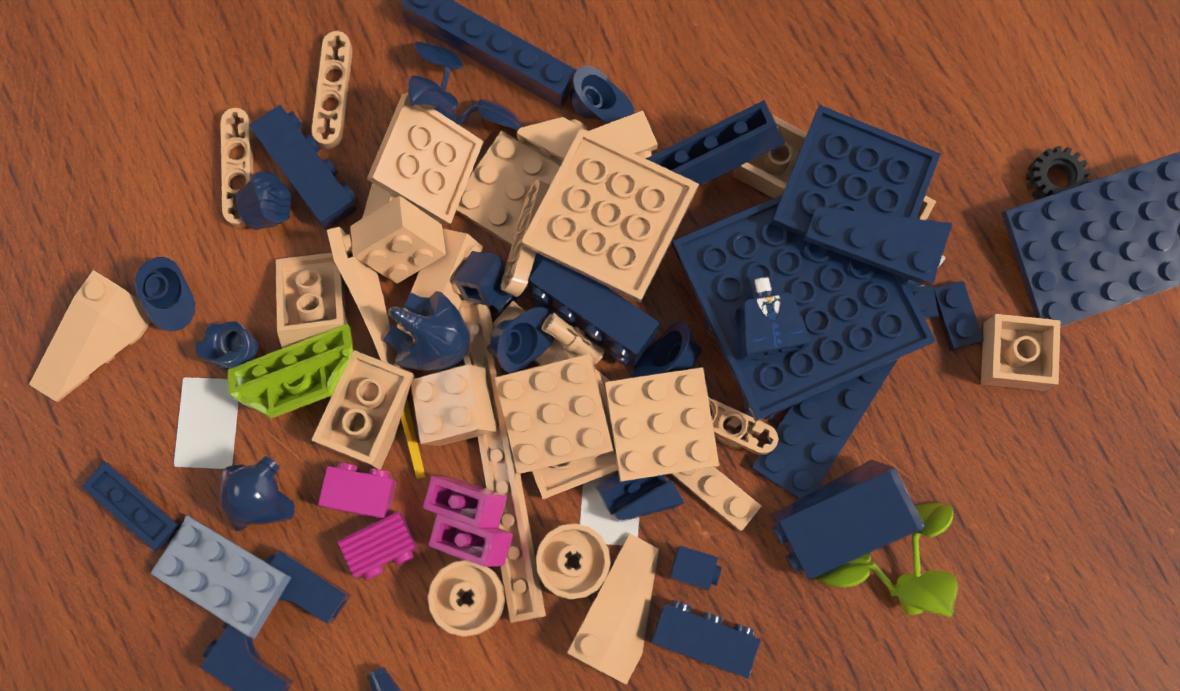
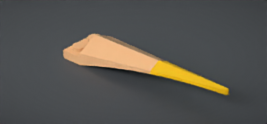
M340 227L328 229L327 233L334 262L362 314L381 361L400 368L395 362L396 350L390 343L384 340L390 330V324L377 271L353 257L350 234L347 235ZM406 399L401 421L416 478H425L408 400Z

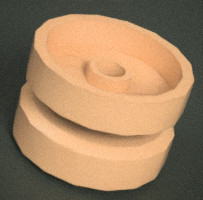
M576 523L561 525L549 532L539 545L536 556L538 575L545 587L559 597L570 600L585 598L597 591L607 578L610 567L609 549L603 538L590 527ZM571 556H576L579 559V566L576 569L573 567L569 568L567 565V559Z
M467 560L453 562L441 569L432 581L428 595L430 612L436 623L447 632L459 636L481 634L493 627L502 615L506 601L504 586L498 575L488 567H483ZM466 592H471L474 595L472 597L474 602L471 605L464 604L462 601V597Z

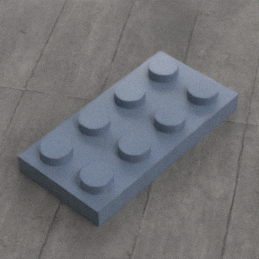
M188 515L151 572L153 576L252 638H256L291 579L287 574Z

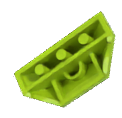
M348 324L341 325L228 369L229 395L270 419L331 396L353 353L350 326Z

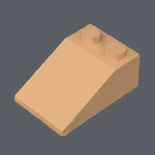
M332 253L276 259L277 333L282 348L348 324L343 277L334 262Z
M353 350L312 441L332 452L381 470L394 441L414 374Z

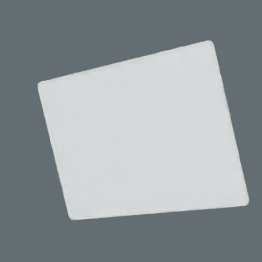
M183 378L174 457L175 467L225 469L228 466H232L239 401L229 395L228 379Z
M617 470L583 484L580 525L593 529L603 538L605 544L623 546L629 534L638 537L639 517L616 522L613 517L614 514L610 515L596 489L597 485L618 474Z

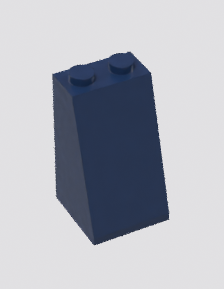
M872 459L770 515L774 523L771 531L780 545H785L789 553L786 556V560L795 574L800 573L808 580L925 528L896 468Z

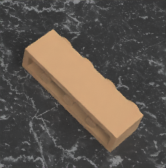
M443 229L446 255L419 271L411 293L419 297L430 298L436 291H440L459 309L463 296L453 279L472 251L481 252L483 246L467 233ZM398 323L397 328L409 334V332L406 331L404 327H401Z

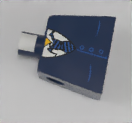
M760 278L750 282L754 298L743 301L739 310L742 360L745 361L805 349L811 343V339L792 294L785 292L774 295L770 278Z

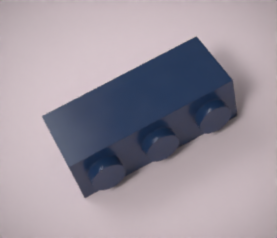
M672 600L671 606L663 604L650 640L651 643L747 679L749 678L761 639L753 636L755 630L737 623L734 629L721 625L723 618L708 612H704L702 617L690 613L691 606Z

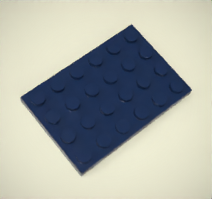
M1180 152L1001 212L1035 318L1060 320L1061 327L1180 285Z

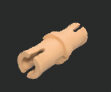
M555 313L550 314L544 321L542 330L562 343V347L568 352L573 351L579 356L591 354L594 364L601 360L604 349L584 335L583 330L570 326Z

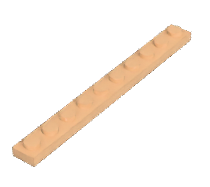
M464 299L461 301L458 309L467 325L470 338L469 348L464 356L465 365L469 364L486 369L497 431L478 436L486 487L489 490L507 495L499 528L513 533L505 565L501 566L510 623L544 617L546 613L521 476L516 471L495 382V377L502 376L501 367L498 359L486 349L490 344V338L494 329L490 307Z
M512 301L493 322V328L504 320L517 318L525 310ZM554 338L551 346L536 358L534 362L539 366L578 357L579 355L573 351L568 352L562 347V343ZM601 374L604 383L610 381ZM715 467L670 474L739 532L744 529L761 508L758 502Z

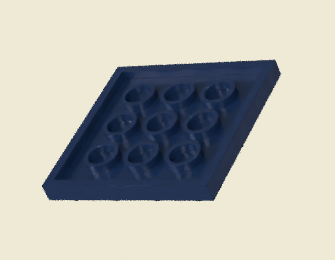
M819 105L771 224L804 237L816 206L917 219L941 153Z

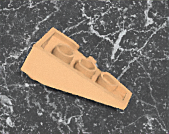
M632 534L628 535L567 652L625 684L628 683L643 652L659 551L658 548Z

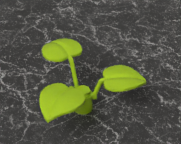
M925 503L915 506L925 528L912 534L914 574L900 576L897 579L896 585L892 584L875 563H869L871 560L870 553L814 577L815 583L821 582L840 588L853 587L865 581L871 570L888 587L891 596H898L904 613L917 615L925 611L952 617L954 600L958 590L956 578L949 572L939 570L928 571L921 575L919 558L920 535L934 537L943 533L953 520L954 512L952 506L942 503Z

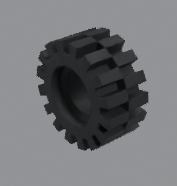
M1056 146L1053 150L1051 148L1045 150L1027 169L1030 170L1026 174V180H1030L1026 184L1027 189L1034 188L1035 190L1030 195L1033 198L1037 195L1044 198L1088 183L1090 179L1085 178L1090 175V169H1083L1088 164L1086 160L1079 162L1078 158L1081 154L1076 152L1074 155H1071L1072 148L1066 147L1063 151L1062 146ZM1058 167L1066 173L1068 183L1065 187H1057L1049 181L1047 177L1049 168Z

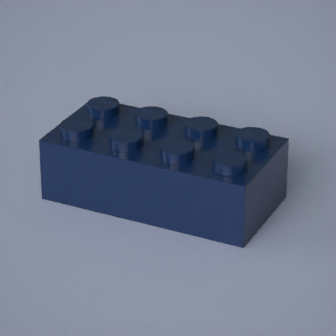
M547 257L543 259L529 278L530 293L533 296L532 301L534 304L547 310L550 308L567 324L583 330L588 339L598 346L603 345L611 351L610 356L624 366L629 363L634 367L656 337L660 324L658 321L609 287Z

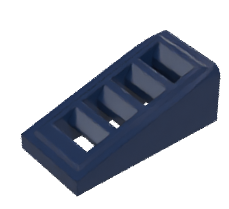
M667 481L616 511L613 517L616 522H623L679 507L684 504V501L673 482Z

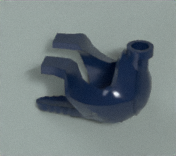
M436 291L430 298L419 297L411 293L403 306L405 309L400 307L389 309L391 318L395 319L396 323H399L401 327H404L409 332L407 334L392 325L384 338L397 352L395 359L397 365L418 370H442L456 365L466 355L470 342L469 330L458 309L442 292Z
M266 455L256 465H232L226 467L222 472L219 492L220 503L235 531H242L248 525L279 523L294 517V502L278 490L277 481L274 477V474L280 467Z

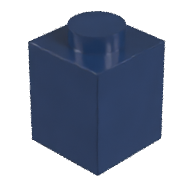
M472 251L453 281L466 301L491 306L501 291V281L505 268L502 260L497 255Z
M678 546L668 579L707 591L710 590L711 584L717 585L722 566L717 565L719 557Z

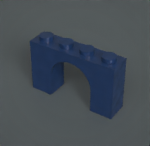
M279 550L277 554H271L265 561L291 577L278 601L288 600L294 602L326 624H333L351 597V594L285 551ZM224 622L222 626L225 631L219 640H213L203 653L202 657L205 660L200 668L234 691H288L294 683L292 679L272 667L259 656L252 637L247 636L227 622Z

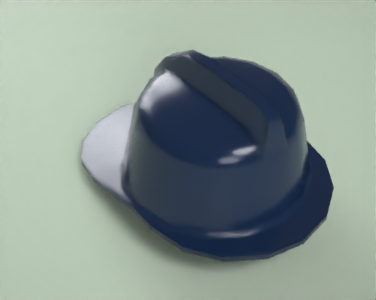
M582 66L576 70L573 75L574 87L570 91L572 106L580 116L586 119L602 120L608 124L635 114L630 99L600 70L592 66Z
M155 257L149 259L138 268L139 271L133 281L134 295L141 302L148 317L155 326L165 331L183 329L191 322L195 314V300L182 271L176 262L169 258Z
M533 307L515 319L500 322L493 329L490 344L486 349L498 359L499 364L505 371L509 373L521 371L551 346L554 337L542 330L544 321L550 314L552 315L551 311L544 307Z
M676 322L671 325L641 356L634 366L633 378L691 369L695 360L701 354L702 349L690 338L691 331L689 325L685 322Z

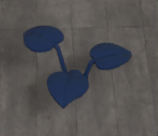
M420 41L415 42L414 49L417 54L433 64L442 66L444 75L441 87L427 78L411 76L408 81V95L412 106L433 105L436 111L459 126L471 113L478 112L480 116L487 120L517 131L523 127L518 117L510 109L502 104L486 99H479L478 104H472L459 118H456L455 109L459 103L453 94L446 91L451 68L456 70L462 69L463 63L454 52L444 47Z

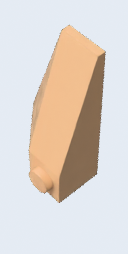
M93 270L74 296L29 385L52 400L59 402L86 381L89 375L104 363L108 364L115 358V354L128 344L132 345L141 338L152 322L141 302L134 295Z

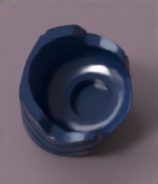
M258 172L254 174L248 183L235 194L237 211L245 225L255 230L265 227L272 228L290 218L291 192L273 173Z
M230 321L224 324L211 323L206 330L203 341L196 342L195 350L200 358L228 373V369L252 361L255 358L258 342L237 321Z

